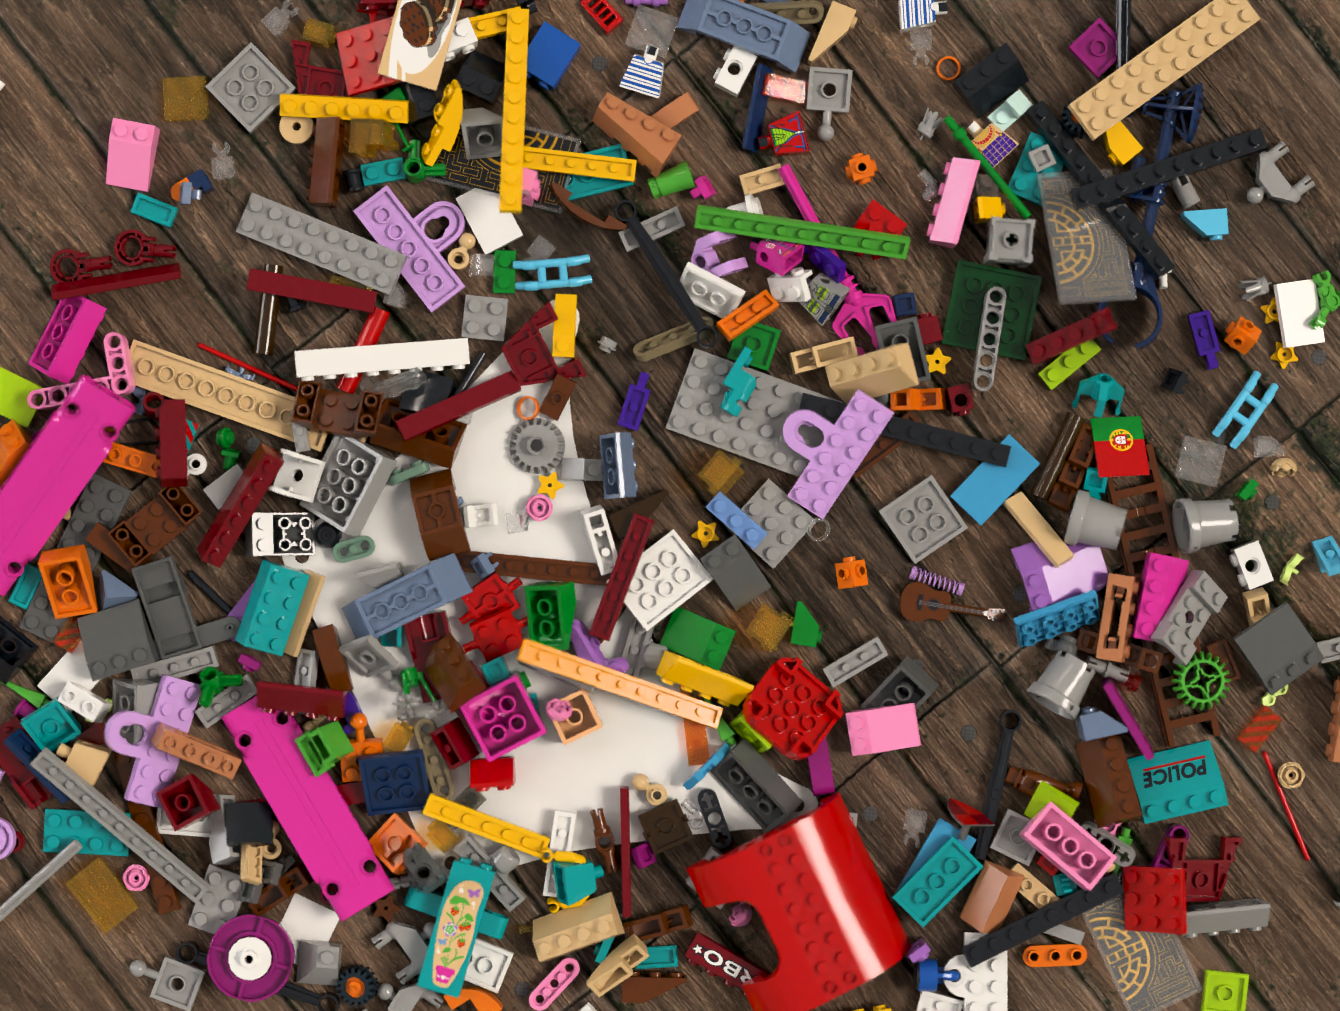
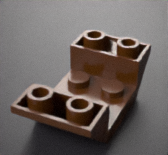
M299 380L291 421L319 433L356 439L374 436L377 433L385 394L363 390L362 395L326 390L322 388L321 383Z
M446 469L409 479L411 497L428 560L433 561L452 553L456 555L471 551L458 505L452 470Z
M165 487L158 492V496L129 520L126 522L122 521L107 535L136 567L154 556L185 531L203 512L182 487Z

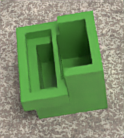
M338 721L319 727L316 730L311 729L295 740L315 777L321 776L333 768L336 762L354 751Z

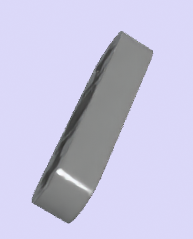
M1092 821L1082 823L1081 827L1085 831L1088 828L1092 830L1090 835L1096 838L1098 833L1101 835L1097 840L1101 843L1102 839H1109L1112 842V848L1108 849L1110 852H1113L1119 846L1114 854L1117 857L1114 861L1122 867L1132 864L1136 853L1131 846L1105 829H1097V825ZM1127 852L1128 858L1122 859V854Z

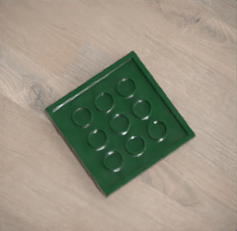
M957 260L941 344L976 351L984 296L989 289L1000 287L1006 293V302L997 356L1025 361L1027 355L1025 345L1029 344L1042 276ZM991 292L990 299L992 302L998 303L1000 301L999 293ZM988 313L987 321L990 324H995L997 316L994 313ZM985 334L983 341L986 345H992L994 338L990 334Z

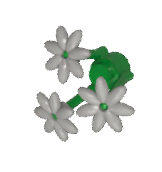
M416 667L406 668L400 672L404 695L402 697L398 696V701H394L392 704L397 706L398 710L406 707L407 716H400L397 718L398 720L408 721L425 716L423 713L415 714V709L412 708V706H420L418 702L420 697L412 698L410 689L419 686V681L433 702L432 706L434 709L427 712L428 717L438 716L442 711L448 710L444 701L441 703L435 698L424 679L423 672H418Z

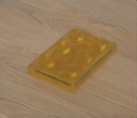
M101 856L65 883L104 934L140 907Z

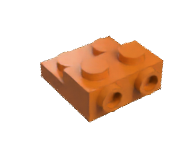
M393 813L369 839L374 854L392 873L397 875L407 873L403 863V853L407 848L411 849L414 843H420L422 848L428 845L417 831L412 829L397 813Z

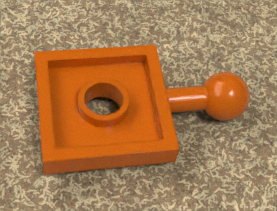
M360 712L353 714L350 719V724L356 732V739H349L354 751L340 760L343 782L362 781L359 762L357 761L359 756L384 753L383 738H365L364 727L367 725V717Z

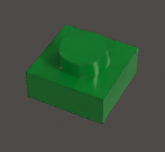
M1247 479L1235 496L1241 501L1251 500L1258 491L1256 487L1259 483L1254 479Z

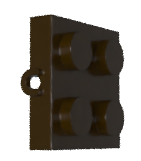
M677 798L638 815L644 830V838L649 841L654 855L694 838L688 825L687 815L683 813Z

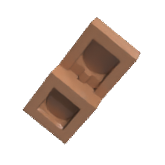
M686 92L653 114L651 118L672 129L700 109L689 92Z

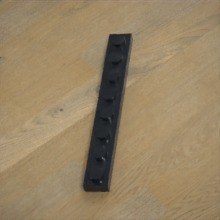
M1111 873L1101 878L1091 891H1084L1081 888L961 947V950L969 967L972 968L1124 893V890L1116 874Z

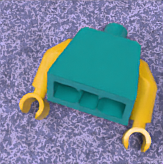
M544 847L541 851L550 853V856L547 858L541 857L542 861L548 863L552 859L556 860L552 863L557 898L549 897L547 899V904H556L555 906H550L549 911L556 913L560 907L568 909L581 906L596 891L595 879L603 877V868L601 865L594 866L583 855L570 851H556L554 853L550 848Z

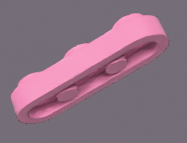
M574 957L563 958L537 985L529 996V1004L533 1009L537 1011L545 1010L575 979L580 971L578 960ZM567 964L573 965L571 971L566 970L565 966ZM553 979L559 982L557 986L551 985ZM542 995L544 1000L538 1002L536 996Z

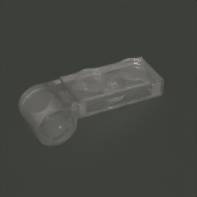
M415 367L381 382L374 376H367L361 381L360 389L362 392L366 390L384 393V399L388 397H397L411 389H417L421 385L428 383L426 375L418 367Z

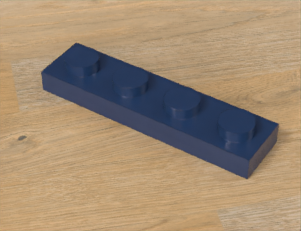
M21 728L5 739L3 743L62 804L70 799L30 765L42 750Z

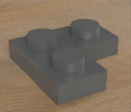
M262 860V884L254 885L243 881L238 901L258 904L263 884L277 886L283 865L277 862Z

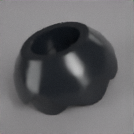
M328 522L321 523L315 531V540L323 548H333L342 537V532Z

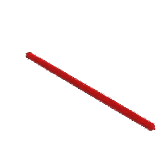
M197 344L199 348L297 392L298 387L207 345Z
M1263 751L1262 756L1305 860L1309 862V854L1267 752Z

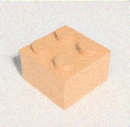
M579 689L559 699L560 701H568L572 707V714L568 719L560 722L552 720L564 745L604 726L588 692Z

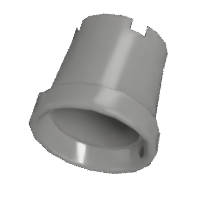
M1078 490L1064 543L1072 546L1081 543L1117 550L1127 509L1090 497L1087 491Z
M1190 498L1176 499L1172 508V527L1175 541L1183 554L1197 552L1202 547L1236 540L1232 535H1238V515L1236 511L1230 510L1229 506L1234 505L1230 499L1193 501Z
M1059 650L1039 679L1032 682L1028 687L1027 693L1032 699L1050 711L1066 719L1075 720L1080 712L1079 705L1096 672L1092 668L1089 673L1086 670L1088 664L1069 653L1062 657V651Z

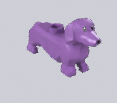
M573 619L570 641L572 642L576 657L626 674L629 669L627 659L624 657L606 658L599 648V639L588 634L589 630L582 621Z

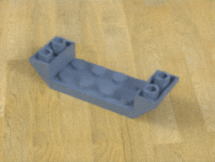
M686 0L676 26L677 29L696 36L698 32L777 62V67L795 74L811 35L810 32L792 20L739 0Z
M452 553L351 602L341 609L356 639L370 634L377 639L402 625L473 592L455 553Z

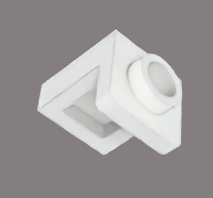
M496 503L464 506L463 520L466 528L498 525Z

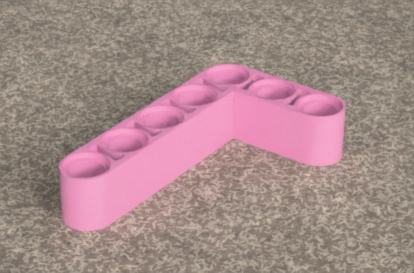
M116 332L108 333L104 338V347L109 376L94 380L100 384L105 383L108 389L119 396L129 395L135 390V378L128 340L122 334ZM118 337L120 344L117 348H114L112 341ZM122 358L124 365L121 369H117L116 361ZM123 379L127 381V388L125 390H121L119 387ZM77 382L31 391L27 397L28 405L37 410L59 408L63 400L59 402L57 394L63 391L65 398ZM39 395H42L44 401L41 405L38 406L36 403V398ZM69 403V404H67L66 406L76 405V404H74V403Z

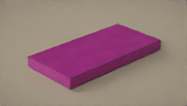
M1109 677L1102 680L1103 688L1146 760L1154 758L1151 745Z

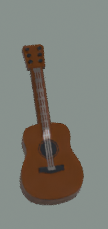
M911 582L905 585L899 599L900 612L904 618L916 622L926 619L944 621L948 618L950 612L986 617L989 620L1001 623L1004 621V609H984L951 603V595L948 592L936 591L920 582Z

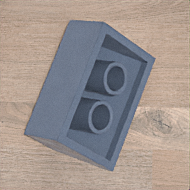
M631 432L599 435L604 499L636 497L638 484L634 474L636 462L633 459L634 440L631 437Z

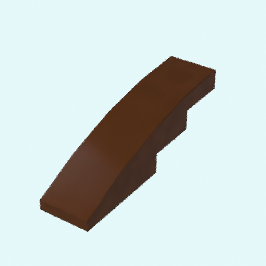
M1083 424L1047 501V504L1064 512L1068 511L1075 492L1078 490L1095 452L1092 427L1090 425Z
M98 522L85 540L132 573L131 569L134 565L107 535L110 530ZM149 558L140 565L153 562V560Z

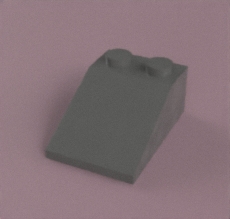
M917 317L874 326L878 350L908 343L918 381L931 380Z
M735 534L700 558L736 611L771 587Z
M906 656L861 704V707L867 709L914 703L915 710H917L933 694L939 684Z

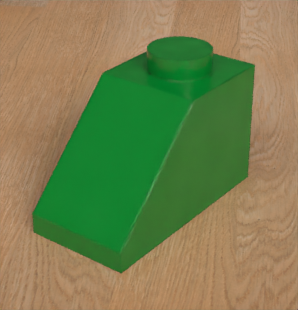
M796 601L789 643L816 648V643H821L822 631H819V625L802 601Z

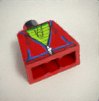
M800 111L768 124L769 135L757 138L760 150L772 147L774 156L801 155L810 152Z

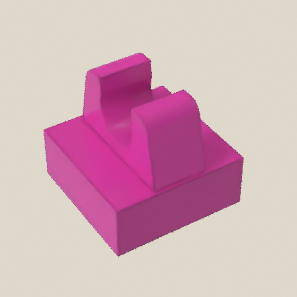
M700 176L694 180L697 187L690 191L693 199H697L702 195L704 199H709L717 194L707 176Z

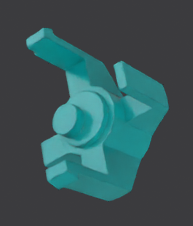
M1098 373L1079 382L1075 399L1072 400L1073 408L1077 407L1080 394L1091 396L1097 401L1093 416L1102 418L1106 401L1109 399L1117 400L1115 415L1118 416L1121 413L1120 406L1124 396V388L1112 376Z

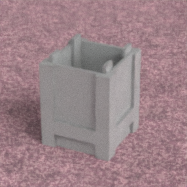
M992 216L986 222L987 243L986 255L983 256V265L1006 264L1017 265V268L1029 266L1033 260L1032 245L1035 220L1006 219ZM1010 234H1013L1014 238L1017 239V243H1014L1013 246H1009V243L1006 242V238H1009Z

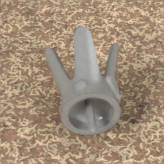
M928 107L923 121H921L917 129L922 134L920 140H922L923 136L931 139L934 131L945 119H937L938 112L932 114Z
M1263 276L1256 280L1240 281L1242 284H1239L1238 287L1246 288V294L1242 296V300L1247 299L1246 302L1258 295L1268 293V285L1272 284V282H1267Z

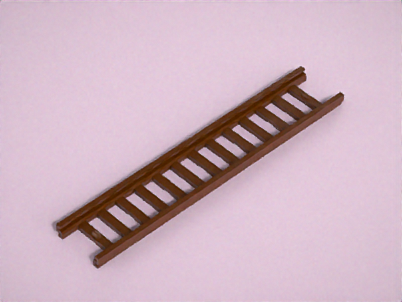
M1152 443L1145 445L1149 460L1148 466L1153 477L1152 483L1115 491L1113 479L1118 477H1108L1105 489L1108 503L1118 507V499L1156 491L1157 504L1127 510L1125 520L1161 512L1163 524L1126 533L1123 525L1118 543L1124 573L1127 576L1138 577L1137 582H1141L1142 573L1135 574L1132 562L1144 560L1146 552L1160 555L1170 553L1171 557L1179 558ZM1166 532L1168 545L1130 554L1127 541ZM1135 594L1134 603H1137L1138 595H1136V594ZM1197 637L1193 643L1197 648L1195 651L1196 657H1198V652L1201 651ZM1140 639L1142 647L1153 650L1152 646L1159 644L1154 641ZM1173 654L1164 655L1161 665L1173 663L1172 661L1175 656ZM1199 663L1200 668L1207 674L1205 664ZM1148 671L1165 747L1175 746L1172 729L1209 720L1213 736L1221 735L1213 701H1211L1212 708H1207V712L1169 720L1167 708L1183 705L1182 702L1185 696L1181 699L1177 697L1164 699L1162 687L1178 684L1171 682L1173 678L1178 679V675L1159 678V674ZM1193 671L1186 673L1185 682L1191 679ZM1200 674L1199 677H1200L1201 685H1203V684H1202V681H1204V680L1207 679V678H1206V677H1205V678H1204V677H1201V674ZM1199 691L1190 693L1195 698H1203L1202 693Z

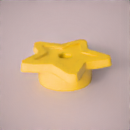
M1273 297L1269 305L1261 306V310L1266 314V324L1272 321L1279 323L1276 299Z
M1276 342V352L1270 358L1279 361L1282 369H1285L1289 362L1298 361L1294 354V347L1283 348V344Z
M939 347L936 348L932 355H926L929 372L938 371L942 374L946 373L945 365L951 360V357L944 356Z
M553 472L548 477L538 476L541 483L537 491L538 494L547 493L551 499H555L556 491L564 488V484L557 481L556 472Z
M698 521V530L692 534V538L699 539L703 548L710 541H718L719 537L714 532L716 523L706 525L702 521Z

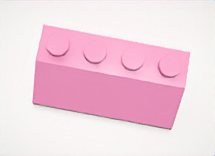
M953 157L951 162H946L943 174L947 176L945 183H940L937 194L941 195L939 204L935 203L932 211L935 219L933 224L929 223L926 236H929V243L951 249L957 245L980 161Z
M1051 801L1032 817L1019 833L1022 839L1084 891H1091L1117 858Z

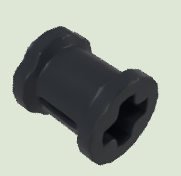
M360 168L342 172L346 179L347 189L345 191L347 194L365 190L361 183Z
M285 297L289 307V314L301 311L307 307L306 304H303L302 300Z

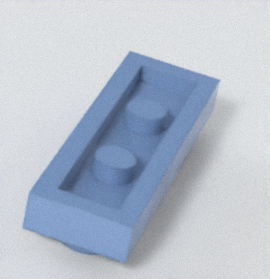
M721 491L706 505V508L753 550L768 534Z

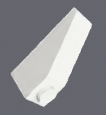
M601 505L582 510L580 515L600 574L602 576L612 573L618 554L604 508Z

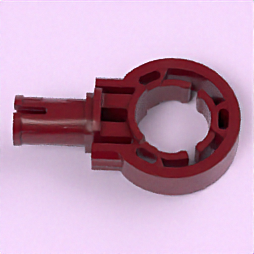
M133 229L122 232L114 244V252L117 259L121 263L132 267L141 266L146 262L154 263L155 259L145 258V256L174 259L176 253L168 251H177L175 245L146 243V241L156 242L157 239L155 237H148L145 233ZM129 238H135L140 243V252L134 258L128 257L125 252L126 243L129 241ZM123 256L127 257L126 259L132 260V263L126 261Z
M66 248L58 251L51 258L50 273L58 283L70 282L63 279L65 274L62 273L60 267L63 258L69 257L76 263L77 271L74 276H67L65 279L76 281L93 277V272L83 274L81 272L112 269L113 263H105L112 261L111 256L80 259V257L90 256V253H81L76 249ZM62 253H68L57 260Z

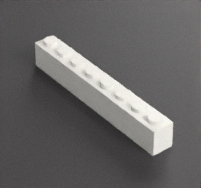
M468 338L294 351L296 377H301V381L314 380V376L323 375V379H335L336 374H345V378L358 377L359 372H366V376L379 375V371L388 370V374H399L401 369H409V373L422 372L423 367H431V371L444 370L443 366L452 365V369H464L465 364H470Z

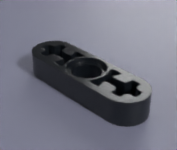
M704 788L698 793V803L713 844L717 848L724 849L731 843V834L715 791L710 788ZM706 792L714 797L711 798L712 807L715 804L718 807L709 809L707 812L704 810V808H708L707 802L701 800ZM712 812H717L721 816L718 824H711L709 822L708 816ZM724 824L725 828H721L723 836L727 835L728 838L725 839L724 844H721L720 841H716L718 838L717 830L712 832L711 829L719 828Z

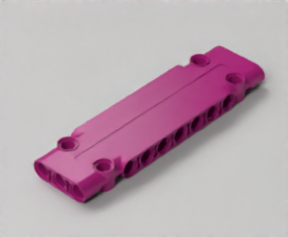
M86 375L80 377L70 393L63 399L59 409L52 413L0 488L1 596L6 595L16 579L23 574L28 562L33 561L107 456L112 447V442L118 438L119 432L136 410V407L128 400ZM69 403H74L78 406V408L75 410H70L67 408L66 405ZM111 426L115 428V431L108 433L104 428ZM17 562L20 566L14 568L10 566V563Z
M256 696L227 713L221 719L234 739L236 746L240 749L245 764L314 881L320 885L323 894L327 897L342 922L392 892L395 888L382 868L380 861L376 858L369 840L328 771L319 777H315L295 742L297 738L304 734L302 727L299 723L297 724L292 715H288L287 723L281 725L278 722V716L284 713V710L275 709V713L262 712V708L257 707ZM244 735H249L251 738V743L247 747L241 745V738ZM368 860H372L376 864V869L371 873L365 870V863ZM330 883L338 885L339 889L336 895H331L327 889Z

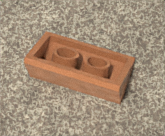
M985 860L983 863L984 867L980 870L959 917L981 933H991L1002 927L1025 876Z

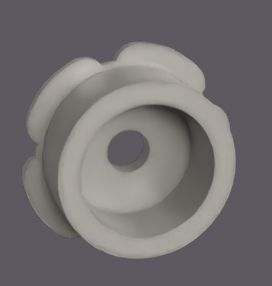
M602 336L600 341L597 340L601 350L607 353H611L612 350L616 351L615 348L618 343L606 336Z

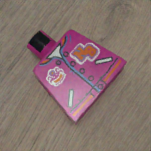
M755 237L751 241L750 249L757 252V264L783 276L803 261L805 244L766 238L761 240Z

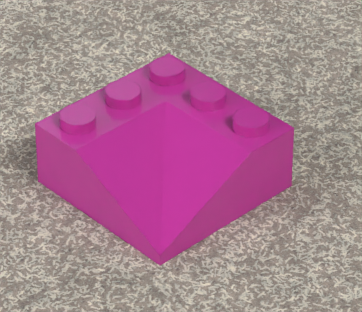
M518 672L488 687L460 707L488 762L547 733V728Z

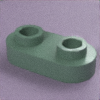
M422 460L410 464L411 468L403 471L400 468L392 471L391 477L388 479L390 485H397L430 471L428 462L423 463Z
M359 536L341 541L334 546L333 557L341 563L368 557L375 551V542L369 536ZM363 542L368 543L369 547L367 550L361 548ZM342 548H346L348 550V554L346 556L341 555Z

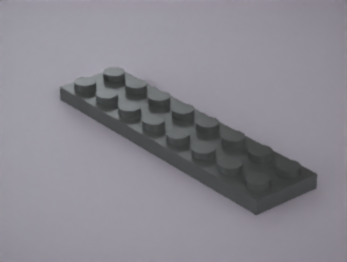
M94 473L88 481L56 549L85 544L93 576L103 553L86 541L85 538L98 522L110 531L114 529L133 491ZM43 578L19 628L54 644L62 641L64 636H58L67 630L73 616L55 619Z

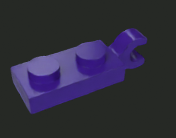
M805 244L804 254L810 255L809 260L836 283L844 280L846 264L826 247Z
M1205 310L1188 315L1187 318L1198 357L1205 355L1207 370L1219 367L1215 352L1221 350L1210 311Z
M641 372L637 386L630 384L617 425L638 431L651 390L645 389L650 374Z

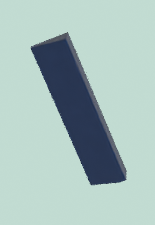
M760 63L757 65L742 143L743 151L753 153L758 152L759 144L757 138L761 137L768 96L762 95L763 88H765L768 95L770 91L769 86L765 82V77L767 74L769 79L772 80L773 75L771 68Z

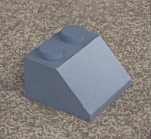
M1091 706L1080 707V712L1075 719L1079 738L1084 741L1128 732L1126 726Z

